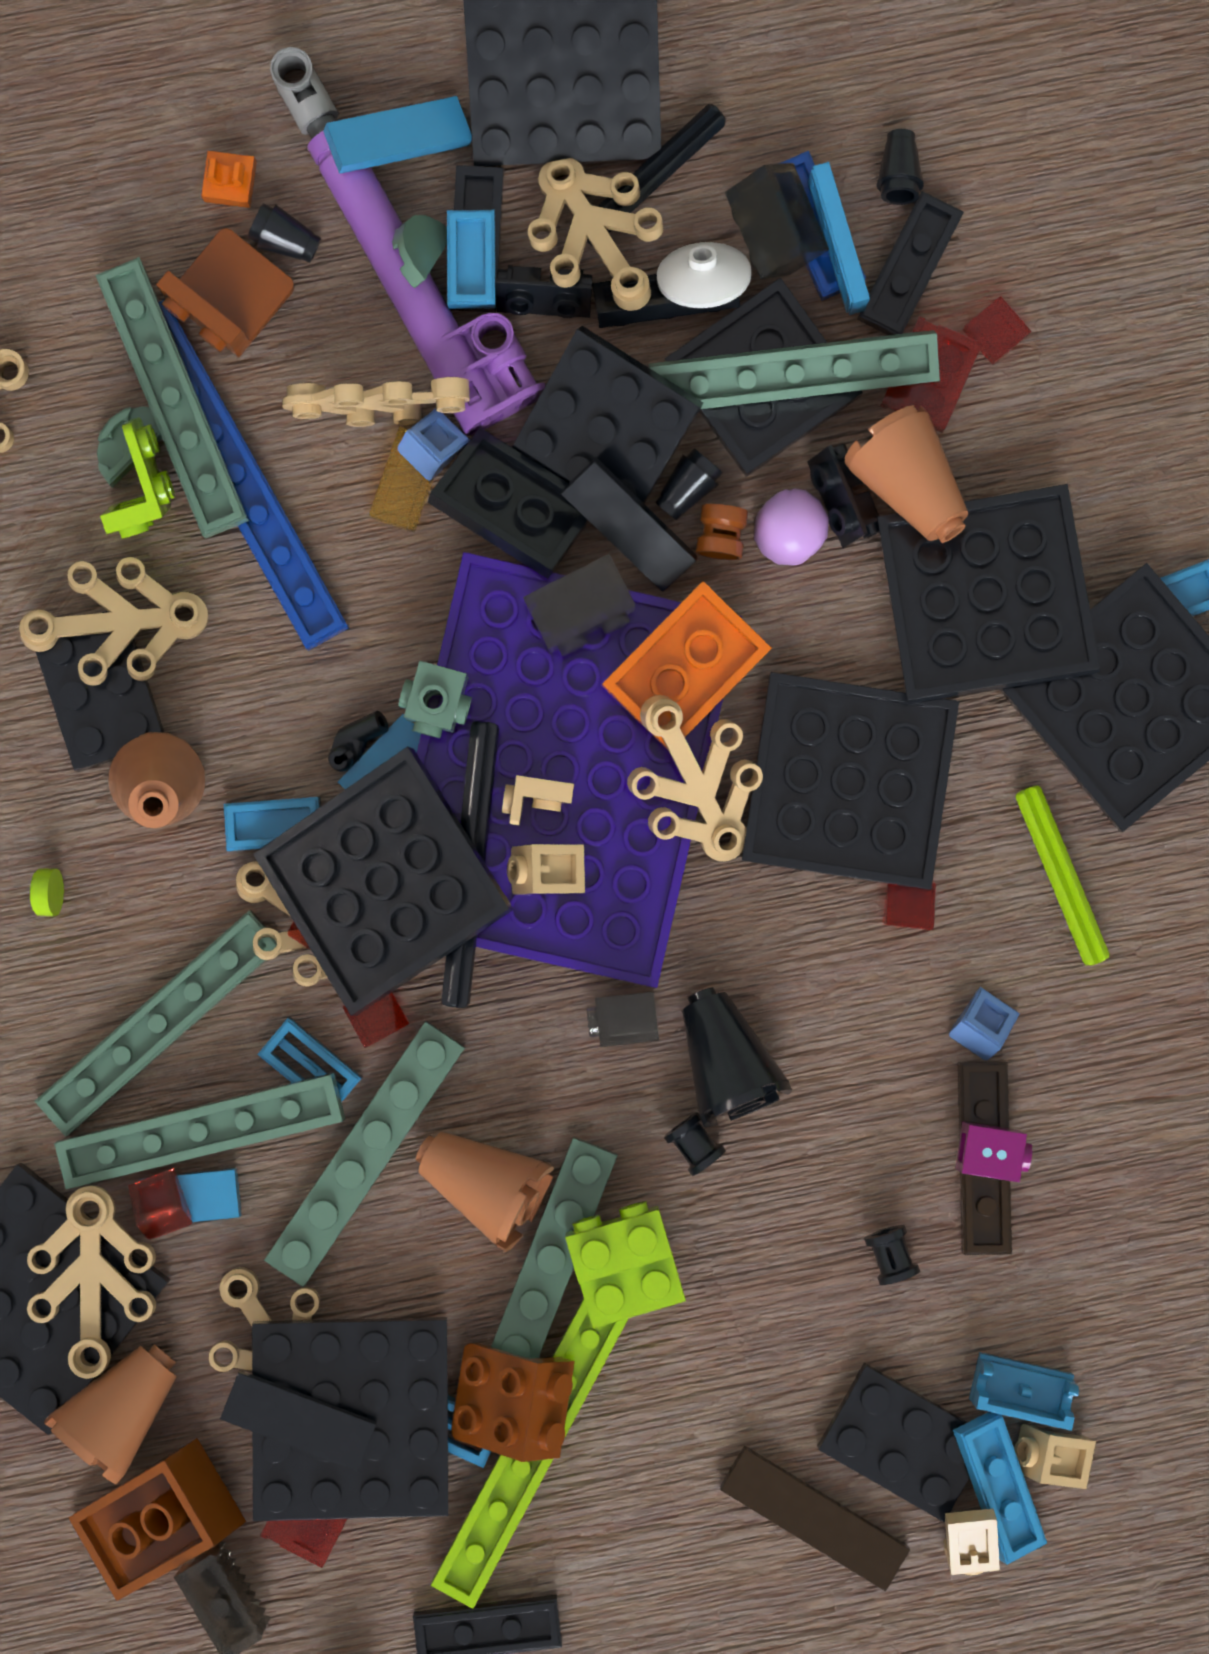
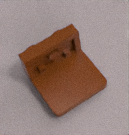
M228 228L221 229L180 279L170 271H167L156 284L166 298L161 304L183 323L189 317L202 328L198 334L208 344L219 352L226 347L238 358L295 289L293 280Z
M479 1343L467 1344L463 1350L451 1427L452 1436L456 1440L521 1462L560 1458L561 1447L565 1438L564 1428L569 1396L573 1386L572 1375L575 1361L563 1357L529 1359Z

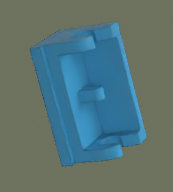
M979 1352L969 1400L979 1410L1072 1431L1075 1417L1073 1412H1071V1402L1073 1396L1078 1397L1079 1386L1073 1380L1074 1374Z

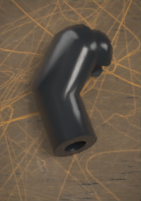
M375 711L339 729L328 754L330 766L339 772L348 771L362 757L369 740L388 732L389 727L385 716L380 711Z

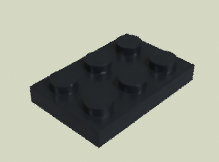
M482 428L478 429L431 491L427 502L547 579H549L589 523L561 495L562 489L568 484L567 482Z
M111 633L60 637L51 649L43 652L35 651L73 769L76 772L113 761L121 747L142 734L148 732L165 733L148 680H135L127 671V658L132 651L137 649L134 639L108 668L106 679L101 684L94 686L85 684L80 679L78 663L83 656L95 653ZM141 658L136 659L132 667L138 672H144ZM95 662L88 663L84 667V673L91 677L99 675L102 671V667Z
M863 1363L817 1445L818 1450L945 1522V1513L951 1512L970 1478L953 1432L954 1429L968 1422L870 1365Z

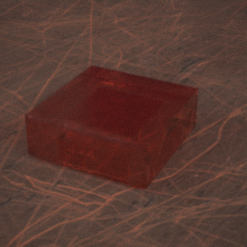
M1001 296L963 328L966 335L992 365L1031 333V330Z

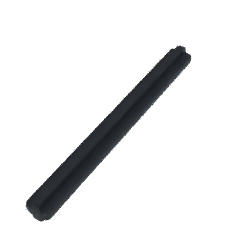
M476 721L472 723L470 730L460 824L485 862L499 726L492 722ZM477 935L446 955L441 1002L447 1007L466 1008L470 1004Z

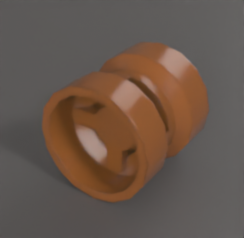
M702 505L700 521L704 528L703 534L697 538L695 553L713 559L741 560L744 544L740 540L741 530L747 525L748 511L731 505Z

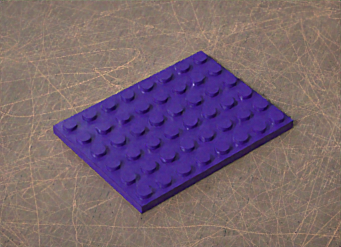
M463 552L437 665L467 673L469 679L464 695L472 697L465 724L456 723L454 733L442 730L440 738L421 734L417 755L461 823L471 725L476 721H485L499 726L485 864L514 910L478 933L476 947L653 988L658 987L691 839L674 836L667 840L660 839L649 829L648 818L655 809L666 807L680 818L696 820L698 808L658 796L646 800L640 799L629 790L627 785L628 776L634 769L639 767H646L657 776L684 782L670 752L602 686V683L682 602L557 573H552L549 579L527 566ZM440 695L432 696L428 701V708L436 709L440 707L443 697ZM723 699L685 737L701 771L712 743L710 731L712 726L719 720ZM516 775L574 784L572 804L562 803L561 812L532 808L533 798L524 797L520 826L509 824L511 814L502 813L506 784L515 786ZM644 776L638 780L637 790H644L649 786V776ZM669 816L661 818L657 825L658 830L667 829L671 823V818ZM531 844L584 845L585 893L513 895L512 884L507 876V863L511 857L512 847Z

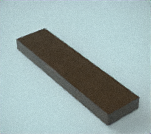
M958 1062L959 1140L962 1121L1009 1129L1008 1062ZM960 1172L962 1254H1012L1010 1181Z
M745 1445L720 1485V1490L885 1592L910 1552L909 1546Z

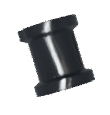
M698 1112L690 1115L664 1136L666 1142L674 1143L690 1165L688 1171L692 1176L706 1169L726 1152L722 1144L716 1145L702 1127Z
M905 1225L888 1227L864 1238L866 1245L872 1247L881 1274L877 1277L880 1285L897 1283L921 1272L918 1264L912 1263L904 1239V1235L907 1233Z

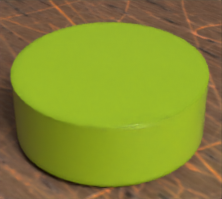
M39 868L33 874L31 880V907L38 916H57L61 911L64 899L62 874L59 869Z

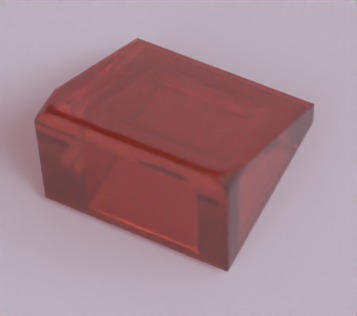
M932 883L931 890L887 884L882 925L933 931L936 883Z
M393 992L358 1016H351L345 1005L342 1006L364 1048L410 1024Z
M174 1169L128 1185L137 1228L147 1239H154L192 1224L191 1214Z

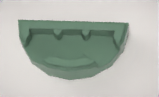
M426 215L412 216L395 230L392 240L393 250L399 249V254L404 262L400 271L412 287L416 288L427 278L447 245V227L440 221Z
M143 406L133 409L129 407L123 409L111 417L99 433L97 450L98 468L112 488L135 466L123 433V424L131 419L140 417L144 426L152 425L158 442L162 439L150 407Z

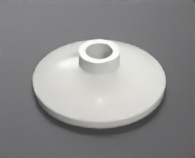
M700 242L678 248L668 254L657 269V284L661 293L668 300L690 308H710L731 302L747 289L751 281V265L747 257L732 246L715 242Z

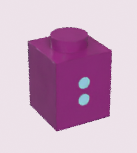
M962 1121L955 1169L963 1174L1020 1183L1021 1172H1028L1031 1165L1032 1144L1026 1143L1027 1134L1020 1130Z

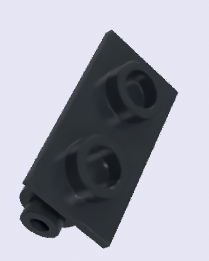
M508 265V269H498V279H496L497 312L515 315L536 314L559 316L562 318H590L593 275L584 274V269H580L579 281L571 287L564 288L555 284L551 271L550 282L541 281V268ZM560 269L558 274L567 275L572 270Z
M841 444L834 448L830 445L807 461L811 470V481L816 490L820 492L828 512L829 525L838 536L842 548L849 546L861 537L865 539L880 533L877 518L879 514L870 492L866 491L857 495L853 493L852 488L862 485L863 482L845 464V455L848 452L846 444Z

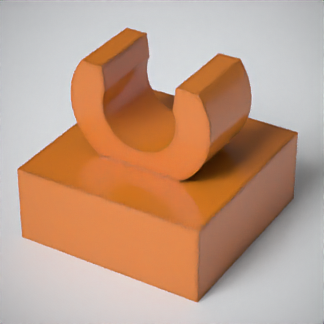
M207 151L201 194L203 201L251 208L257 165L255 157Z

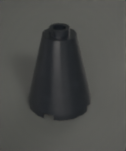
M714 987L696 992L687 998L690 1005L686 1006L682 1013L699 1118H701L704 1127L718 1125L716 1116L728 1113L732 1121L779 1101L777 1090L787 1095L792 1092L789 1080L726 992L716 994Z

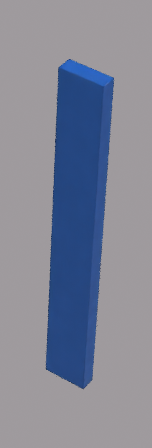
M162 300L159 302L249 519L248 522L238 525L302 643L309 651L349 629V626L179 321L161 304L164 301Z

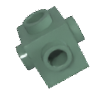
M419 660L414 681L405 680L398 705L406 709L404 718L407 721L414 722L412 731L440 738L442 730L454 733L456 723L465 724L472 697L464 695L469 679L467 673ZM432 696H442L443 702L440 707L436 709L428 708V701Z

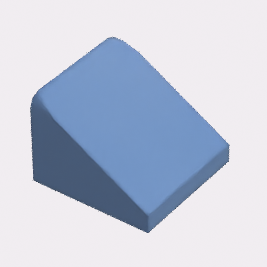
M435 408L406 431L398 445V451L421 475L430 481L465 448L470 439L443 413L437 412Z
M980 987L953 1025L949 1036L983 1060H989L1002 1048L1020 1013Z

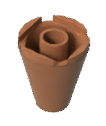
M914 405L889 414L868 429L873 437L863 447H861L857 440L851 445L845 455V464L848 469L928 541L939 539L944 543L953 539L964 530L966 525L963 521L968 516V510L931 417L923 406H920L919 411H917Z
M148 732L129 741L117 751L109 770V789L114 802L126 816L147 828L164 827L186 818L199 804L205 788V770L198 755L185 740L169 733Z
M443 1131L435 1138L429 1135L421 1144L415 1159L420 1163L419 1174L492 1243L505 1252L511 1250L519 1242L523 1234L516 1230L517 1227L522 1226L526 1220L533 1221L553 1180V1176L549 1173L554 1170V1166L545 1161Z
M155 1344L149 1351L140 1345L50 1413L43 1423L52 1428L50 1431L89 1466L97 1464L104 1470L102 1476L116 1485L125 1476L177 1378L171 1371L176 1362Z

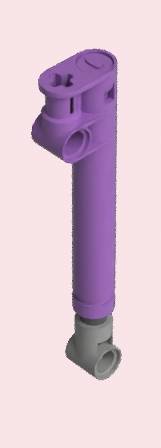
M287 47L278 51L270 64V72L277 91L283 98L301 133L310 135L311 141L307 146L308 151L315 163L319 165V170L432 376L434 379L460 377L469 380L470 401L465 403V411L453 413L466 436L474 435L479 428L485 430L538 401L546 385L545 383H536L524 361L527 355L513 331L512 324L505 316L499 313H487L459 327L430 273L416 288L412 287L402 275L400 268L404 265V262L399 254V249L393 250L392 240L395 230L403 223L372 167L339 174L323 132L326 123L336 121L339 112L315 71L307 53L297 47ZM292 69H301L306 72L299 82L287 83L283 81L285 74ZM498 330L504 333L506 336L504 344L496 349H489L483 346L481 339L488 331ZM512 374L515 375L521 387H518Z

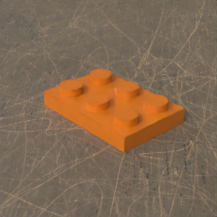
M702 581L602 683V686L641 725L643 724L640 719V711L647 699L655 695H665L671 698L682 710L683 721L680 729L684 737H686L772 648ZM664 711L659 715V726L667 725L670 722V711ZM652 734L668 750L662 737Z

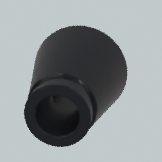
M895 129L887 134V142L876 186L881 192L882 200L889 204L905 205L915 202L919 198V191L924 187L915 133L908 129Z
M264 203L261 205L247 237L257 242L256 248L304 260L308 263H311L322 237L314 234L313 231L277 204L272 208Z
M694 448L687 457L682 454L655 503L677 520L682 513L684 514L719 485L715 481L723 472Z

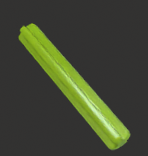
M1038 785L1021 790L1016 794L1017 803L1083 963L1092 966L1103 962L1109 958L1110 953L1044 793Z

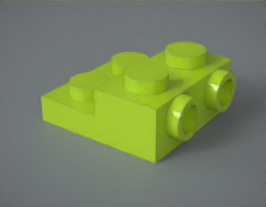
M647 1201L630 1204L619 1209L620 1217L602 1222L600 1215L590 1216L573 1222L574 1230L566 1232L565 1239L593 1329L686 1301L658 1205L648 1208Z

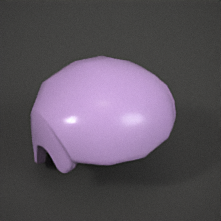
M796 488L792 490L785 489L766 501L757 513L754 521V540L762 555L776 564L799 565L813 556L827 539L829 517L821 501L808 491Z

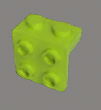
M140 417L129 420L122 425V429L144 496L111 505L100 515L106 534L119 531L121 538L131 537L148 531L149 526L154 525L153 520L162 518L171 508V499L175 498L174 488L166 470L159 472L154 457L155 453L160 452L154 429L151 424L144 426Z

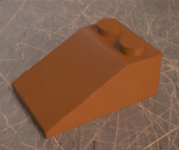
M198 1438L68 1517L116 1601L214 1547L246 1523L245 1518Z

